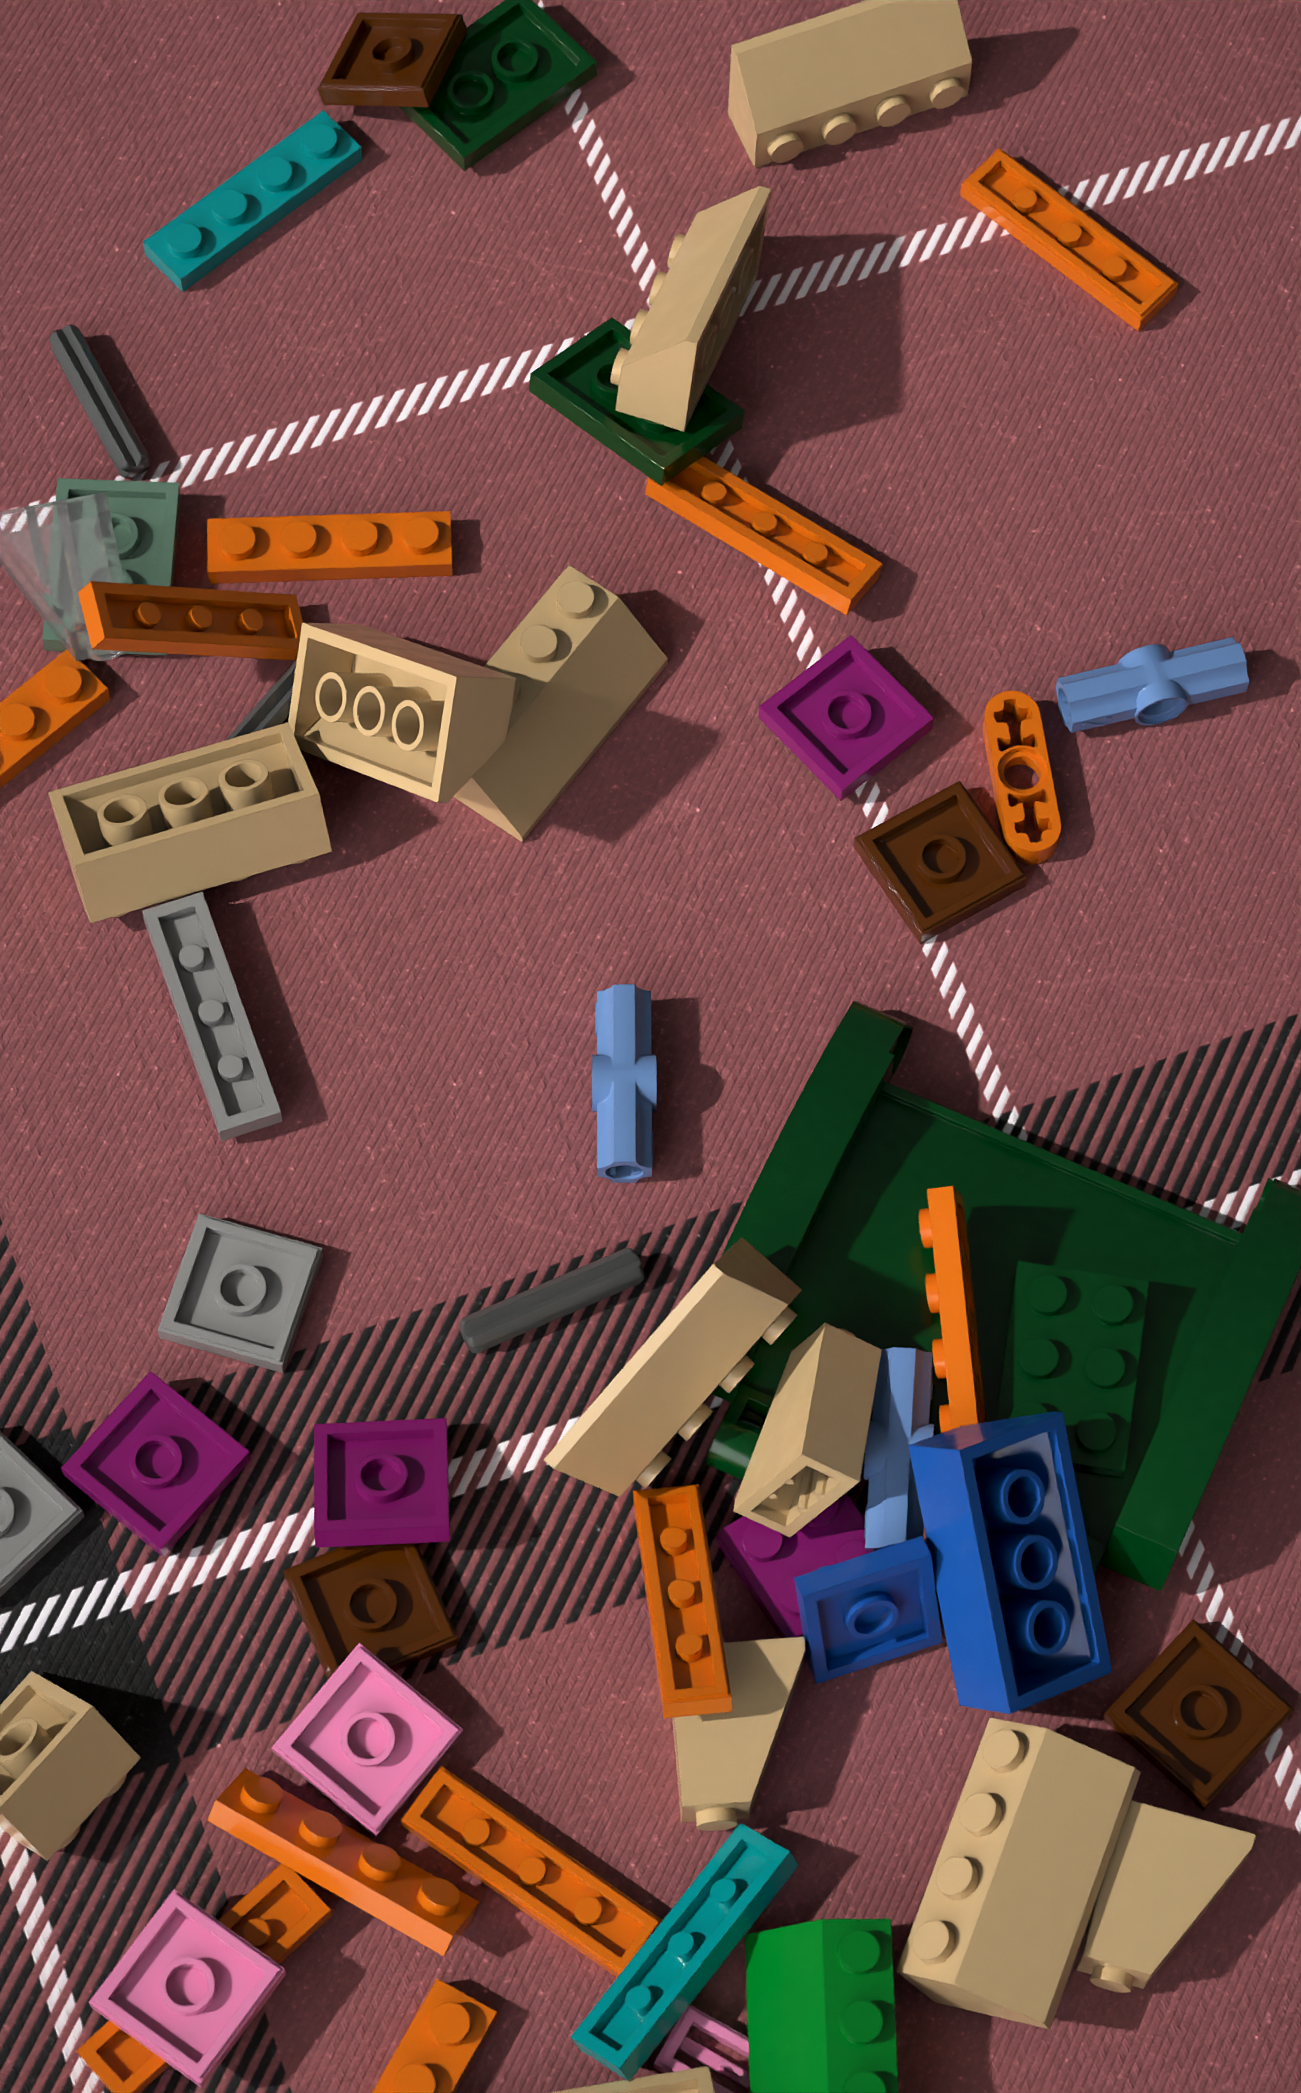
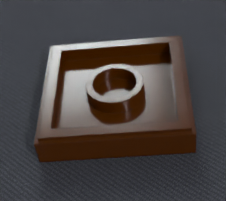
M358 12L318 87L323 105L429 107L467 32L463 15Z
M961 781L952 784L854 839V849L919 944L926 942L1026 886V874Z
M417 1543L341 1546L283 1570L285 1581L327 1680H329L359 1643L393 1671L459 1645L456 1632Z
M1193 1619L1105 1712L1103 1720L1204 1811L1293 1715L1295 1709Z

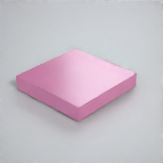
M359 1643L272 1746L271 1750L376 1837L460 1736L463 1729Z
M174 1889L89 2001V2004L99 2014L199 2087L203 2088L286 1976V1970Z

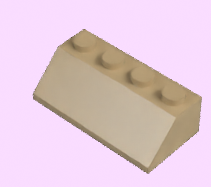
M865 0L731 45L728 115L754 168L772 162L784 163L792 160L801 152L825 144L837 145L847 141L854 134L878 126L890 127L902 122L908 116L931 108H947L961 98L967 97L972 59L958 0Z
M758 186L698 212L687 234L678 233L676 235L668 258L667 266L670 269L668 273L662 271L657 273L649 297V306L651 307L649 311L640 309L635 318L630 335V344L632 346L630 350L621 348L616 356L610 379L611 383L619 385L616 411L660 423L683 432L685 431L757 279L771 196L770 188Z
M568 565L484 666L485 668L516 678L507 739L453 797L521 842L530 834L668 664V658L618 596Z
M302 623L288 722L300 750L437 803H448L506 741L510 714L513 708L516 678L361 624Z
M289 722L48 792L76 886L90 923L107 918L120 917L130 911L167 900L184 898L194 892L228 882L241 881L255 874L289 864L302 863L312 857L332 852L320 794Z
M741 1237L707 1270L545 1457L544 1461L555 1470L619 1497L635 1480L646 1489L671 1460L662 1451L670 1440L678 1433L688 1441L712 1414L713 1411L704 1403L712 1392L720 1385L726 1392L730 1393L754 1366L755 1363L746 1356L754 1344L762 1337L772 1345L797 1317V1314L788 1306L802 1290Z
M989 1718L896 1972L935 2003L1050 2029L1141 1773L1131 1765L1050 1729Z

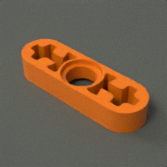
M1012 690L996 694L988 702L982 725L1002 841L1016 861L1030 865L1039 864L1048 860L1055 853L1061 833V821L1040 710L1036 702L1027 694ZM1005 713H1013L1015 721L1021 722L1018 746L1009 748L1011 741L1009 727L1006 723L1001 722L1002 715ZM1014 765H1026L1037 773L1039 782L1030 789H1016L1007 783L1004 772ZM1033 807L1032 818L1034 828L1037 832H1042L1040 842L1036 843L1030 842L1028 835L1022 833L1025 818L1024 809Z

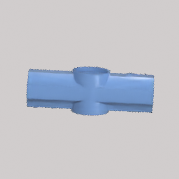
M1231 637L1171 652L1165 645H1146L1127 653L1116 665L1057 678L1055 689L1058 709L1064 727L1067 726L1070 733L1133 718H1135L1136 723L1147 726L1167 722L1184 712L1188 705L1247 692L1249 678L1247 660L1242 646Z
M615 984L608 989L597 991V1002H595L597 1054H592V1112H597V1177L609 1179L613 1183H635L642 1178L652 1177L654 1162L652 1112H656L657 1059L656 1055H651V991L640 989L632 984Z
M900 1347L882 1349L873 1400L872 1420L869 1423L865 1447L864 1480H869L868 1504H866L865 1552H874L887 1545L898 1544L920 1536L923 1537L924 1523L908 1445L932 1437L934 1433V1424H929L930 1400H932L933 1352Z

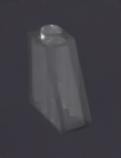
M106 492L0 511V565L76 661L85 659L107 661L117 658L123 652H127L91 648L78 592L90 581L124 583Z

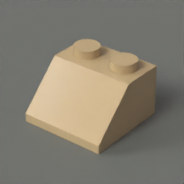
M32 1671L0 1705V1827L17 1842L48 1861L57 1850L67 1846L76 1837L83 1821L102 1800L114 1794L123 1785L127 1773L141 1757L92 1705Z

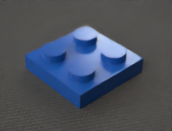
M922 1536L898 1544L887 1545L877 1551L834 1565L822 1566L815 1571L794 1577L807 1663L816 1684L943 1643L932 1556Z

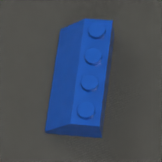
M1048 1412L960 1426L908 1445L928 1549L932 1556L934 1579L959 1705L1012 1714L1112 1673L1063 1412Z

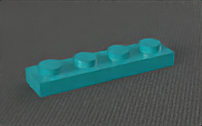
M323 110L144 240L145 255L184 292L361 162L362 148Z
M740 1823L571 2035L577 2047L619 2076L630 2081L799 1865L791 1852Z

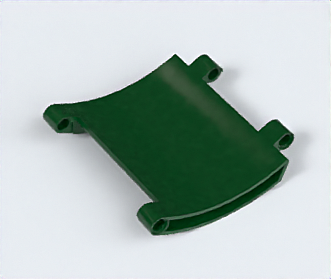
M853 1001L803 1088L723 1251L724 1254L741 1237L744 1238L802 1291L788 1306L797 1314V1317L772 1345L762 1337L754 1344L746 1356L755 1364L732 1391L728 1393L719 1385L712 1392V1395L732 1403L714 1438L706 1465L743 1480L791 1351L824 1323L847 1330L857 1338L879 1349L900 1347L932 1352L933 1339H941L942 1330L940 1313L932 1314L927 1301L926 1274L935 1273L933 1248H924L919 1227V1210L929 1208L927 1189L954 1186L964 1197L987 1422L995 1421L1018 1261L1149 1280L1124 1476L1121 1478L1074 1471L1094 1577L1099 1565L1161 1592L1301 1268V1189L1276 1178L1274 1180L1268 1178L1244 1232L1236 1231L889 1083L903 1058L912 1035L913 1027L908 1026V1023L858 1001ZM933 1367L929 1424H934L933 1436L941 1433L939 1407L940 1405L949 1404L947 1378L938 1379ZM873 1405L870 1420H872Z

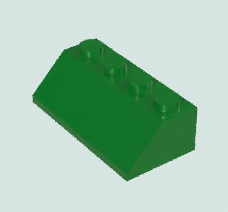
M819 1919L745 1934L749 2093H898L891 1919Z

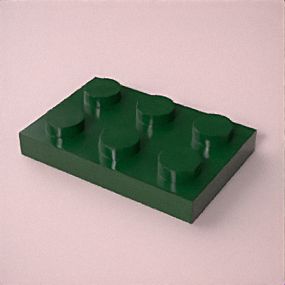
M504 0L467 27V32L430 106L398 107L465 172L597 76V62L533 0Z
M611 317L531 372L529 391L662 486L739 431L743 425L745 411L707 384L684 432L660 423L616 411L619 385L610 382L612 368L621 348L630 350L632 344H630L631 330Z
M1018 1261L995 1421L1048 1412H1063L1074 1471L1123 1478L1126 1467L1149 1280Z

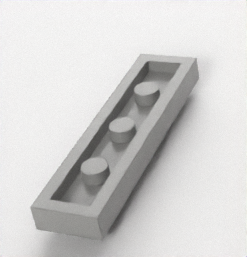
M203 892L143 910V918L221 1142L283 1122L280 1107Z

